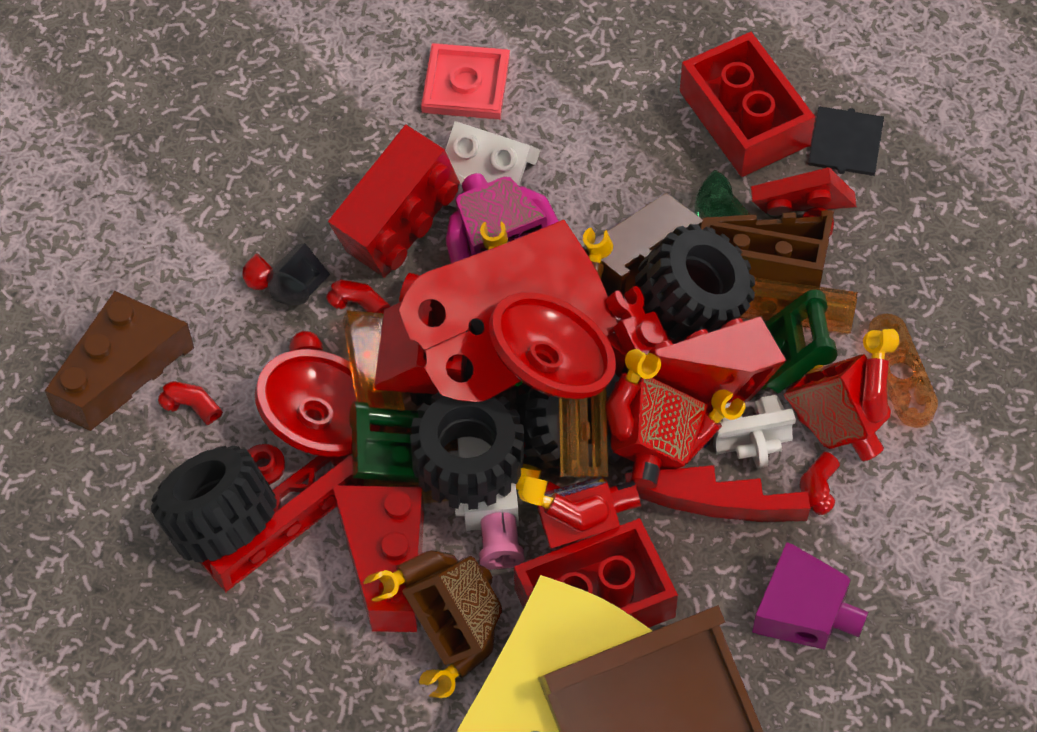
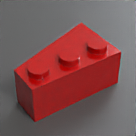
M332 485L338 515L371 630L378 632H417L418 618L402 592L406 587L404 584L399 585L398 591L393 597L376 602L371 599L383 593V583L379 579L364 584V581L369 575L387 570L393 573L397 571V565L422 554L425 511L422 487Z

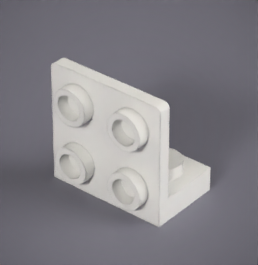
M455 121L445 151L460 181V185L458 186L455 198L449 205L456 207V197L464 193L461 187L462 182L467 176L474 173L482 174L487 183L504 176L511 177L519 186L526 164L535 165L540 150L533 146Z

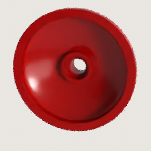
M520 292L502 299L491 314L489 334L499 358L518 379L533 389L558 398L584 399L601 393L612 380L615 374L616 360L609 340L591 318L571 304L542 293Z
M293 350L276 356L264 366L255 387L257 410L267 427L290 446L319 456L339 457L353 454L352 428L349 423L352 402H367L369 407L384 408L379 391L375 390L372 380L360 368L340 356L320 350ZM370 425V431L378 432L381 426Z

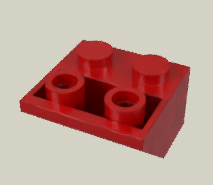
M425 300L418 309L420 320L429 327L440 326L445 320V309L437 300ZM401 301L384 310L374 388L375 390L436 394L439 391L424 368L427 358L425 350L416 341L410 340L399 313ZM460 354L453 355L446 363L447 374L455 382L462 383L465 381L467 357Z

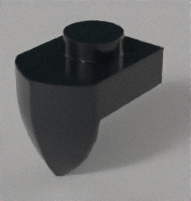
M306 243L297 244L268 274L267 282L270 295L273 300L285 305L304 304L308 301L309 296L327 279L330 273Z

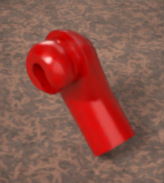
M340 279L331 284L332 289L326 295L327 302L334 308L344 309L349 301L355 302L376 321L383 317L384 310L390 307V304L366 283Z
M172 381L163 386V392L158 396V403L165 410L177 411L180 404L190 406L206 425L213 423L223 413L222 409L201 386Z
M823 452L802 475L799 484L801 492L808 491L810 507L818 515L827 514L835 506V498L829 494L830 488L827 480L840 467V463L829 452Z

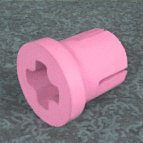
M498 512L484 516L481 519L483 549L479 552L480 565L492 570L514 568V566L523 563L525 560L524 549L518 543L516 517L513 514L504 512L503 514Z

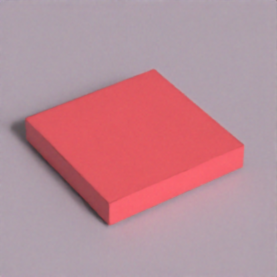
M432 43L421 104L422 113L501 120L510 50Z

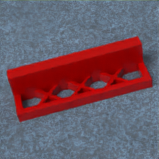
M318 455L273 489L277 500V506L274 508L275 513L272 519L265 524L266 528L260 534L256 535L246 546L244 545L230 555L222 556L214 561L208 559L199 563L225 592L230 590L336 508L332 485L364 486V479L353 478V457L351 455L345 459L341 456L327 457ZM329 462L335 466L315 481L316 472ZM309 478L308 484H301ZM289 492L300 493L280 508L281 499Z

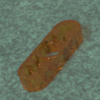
M880 314L871 320L868 332L871 330L894 329L899 336L897 349L892 353H885V360L889 361L887 392L898 418L905 425L914 428L925 427L935 417L938 407L937 396L904 321L893 314ZM896 363H904L912 369L913 375L906 379L897 378L891 373L890 367ZM914 387L913 395L919 405L926 404L923 413H918V410L914 407L909 408L911 401L909 390Z

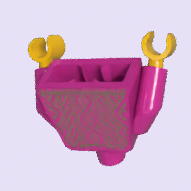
M471 174L462 182L461 187L464 193L459 194L455 199L457 211L449 217L446 245L450 261L454 263L488 250L483 245L480 233L483 222L487 224L488 236L496 237L501 233L500 223L502 221L505 224L508 242L554 224L559 220L544 195L524 186L519 187L511 177L504 176L487 183L482 174Z

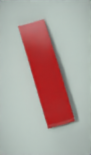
M714 465L660 470L657 487L649 489L636 486L640 499L667 508L714 518L756 522L807 521L810 511L808 491L763 495L761 478L716 482ZM625 473V483L631 481L632 473Z

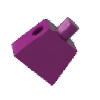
M786 542L756 612L752 632L758 635L825 649L833 628L859 638L869 612L844 602L851 582L847 575L797 546Z

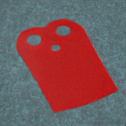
M564 219L503 245L420 275L412 283L403 298L399 313L410 340L416 341L425 350L427 358L424 368L442 396L460 401L482 402L521 381L501 361L489 334L491 314L497 304L511 294L536 292L556 297L586 314L606 336L615 332L613 327L618 322L615 315L608 308V296L598 272ZM433 299L443 305L446 316L440 326L429 327L420 320L418 309L423 301ZM472 319H479L483 322L484 331L480 335H475L469 330V322ZM457 354L469 358L474 368L472 377L462 383L452 380L446 371L448 359Z

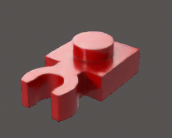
M637 286L629 289L624 294L626 301L623 299L620 290H617L607 298V305L609 310L621 320L613 329L625 355L634 349H639L647 355L653 347L668 341L656 312L645 313L643 309L644 296Z

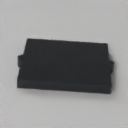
M819 106L808 165L822 168L830 167L837 170L839 174H844L846 171L875 176L884 116L855 112L853 108H849L846 111Z

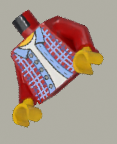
M523 463L521 476L516 484L519 498L522 501L537 505L550 548L620 526L617 513L641 506L634 480L609 487L604 477H597L559 487L550 481L547 484L548 481L541 480L542 470L540 468Z

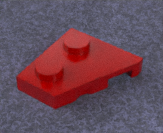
M830 167L751 186L752 202L762 211L773 216H780L782 213H790L792 211H807L809 208L817 206L825 209L857 207L855 192Z

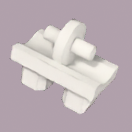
M771 395L761 397L755 401L754 410L756 415L742 417L741 415L735 420H729L724 417L720 421L722 427L714 435L713 445L716 455L736 451L738 459L753 457L757 468L767 467L768 454L781 452V443L793 440L792 425L796 421L793 409L785 410L778 396ZM727 403L725 405V409L728 408L731 403Z

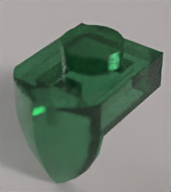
M713 170L703 181L697 192L694 213L701 219L705 217L751 215L733 195L729 180L719 171Z

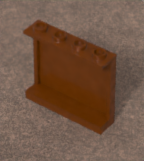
M719 605L539 677L538 680L559 732H763L720 625L726 622Z

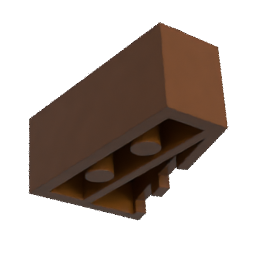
M834 210L821 211L820 217L796 218L795 212L782 213L781 219L757 220L756 215L703 218L701 229L703 230L706 226L713 228L717 235L720 236L723 233L730 239L729 243L734 247L737 245L743 252L741 254L742 258L748 260L751 266L749 274L755 278V285L751 289L756 294L796 300L809 290H820Z
M114 291L45 389L54 414L89 431L93 430L133 398L132 394L149 380L152 379L154 381L164 373L163 369L182 354L185 356L194 349L188 323Z

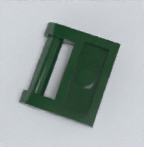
M813 289L805 292L765 322L786 359L783 365L766 382V385L777 394L801 379L815 366L829 365L837 359L836 343L829 336L825 316L828 308L826 295L820 290ZM808 317L813 341L806 346L802 321Z
M352 402L349 423L352 428L353 478L419 483V477L415 478L413 472L410 435L412 434L370 431V425L411 428L413 418H418V411L369 407L367 402Z

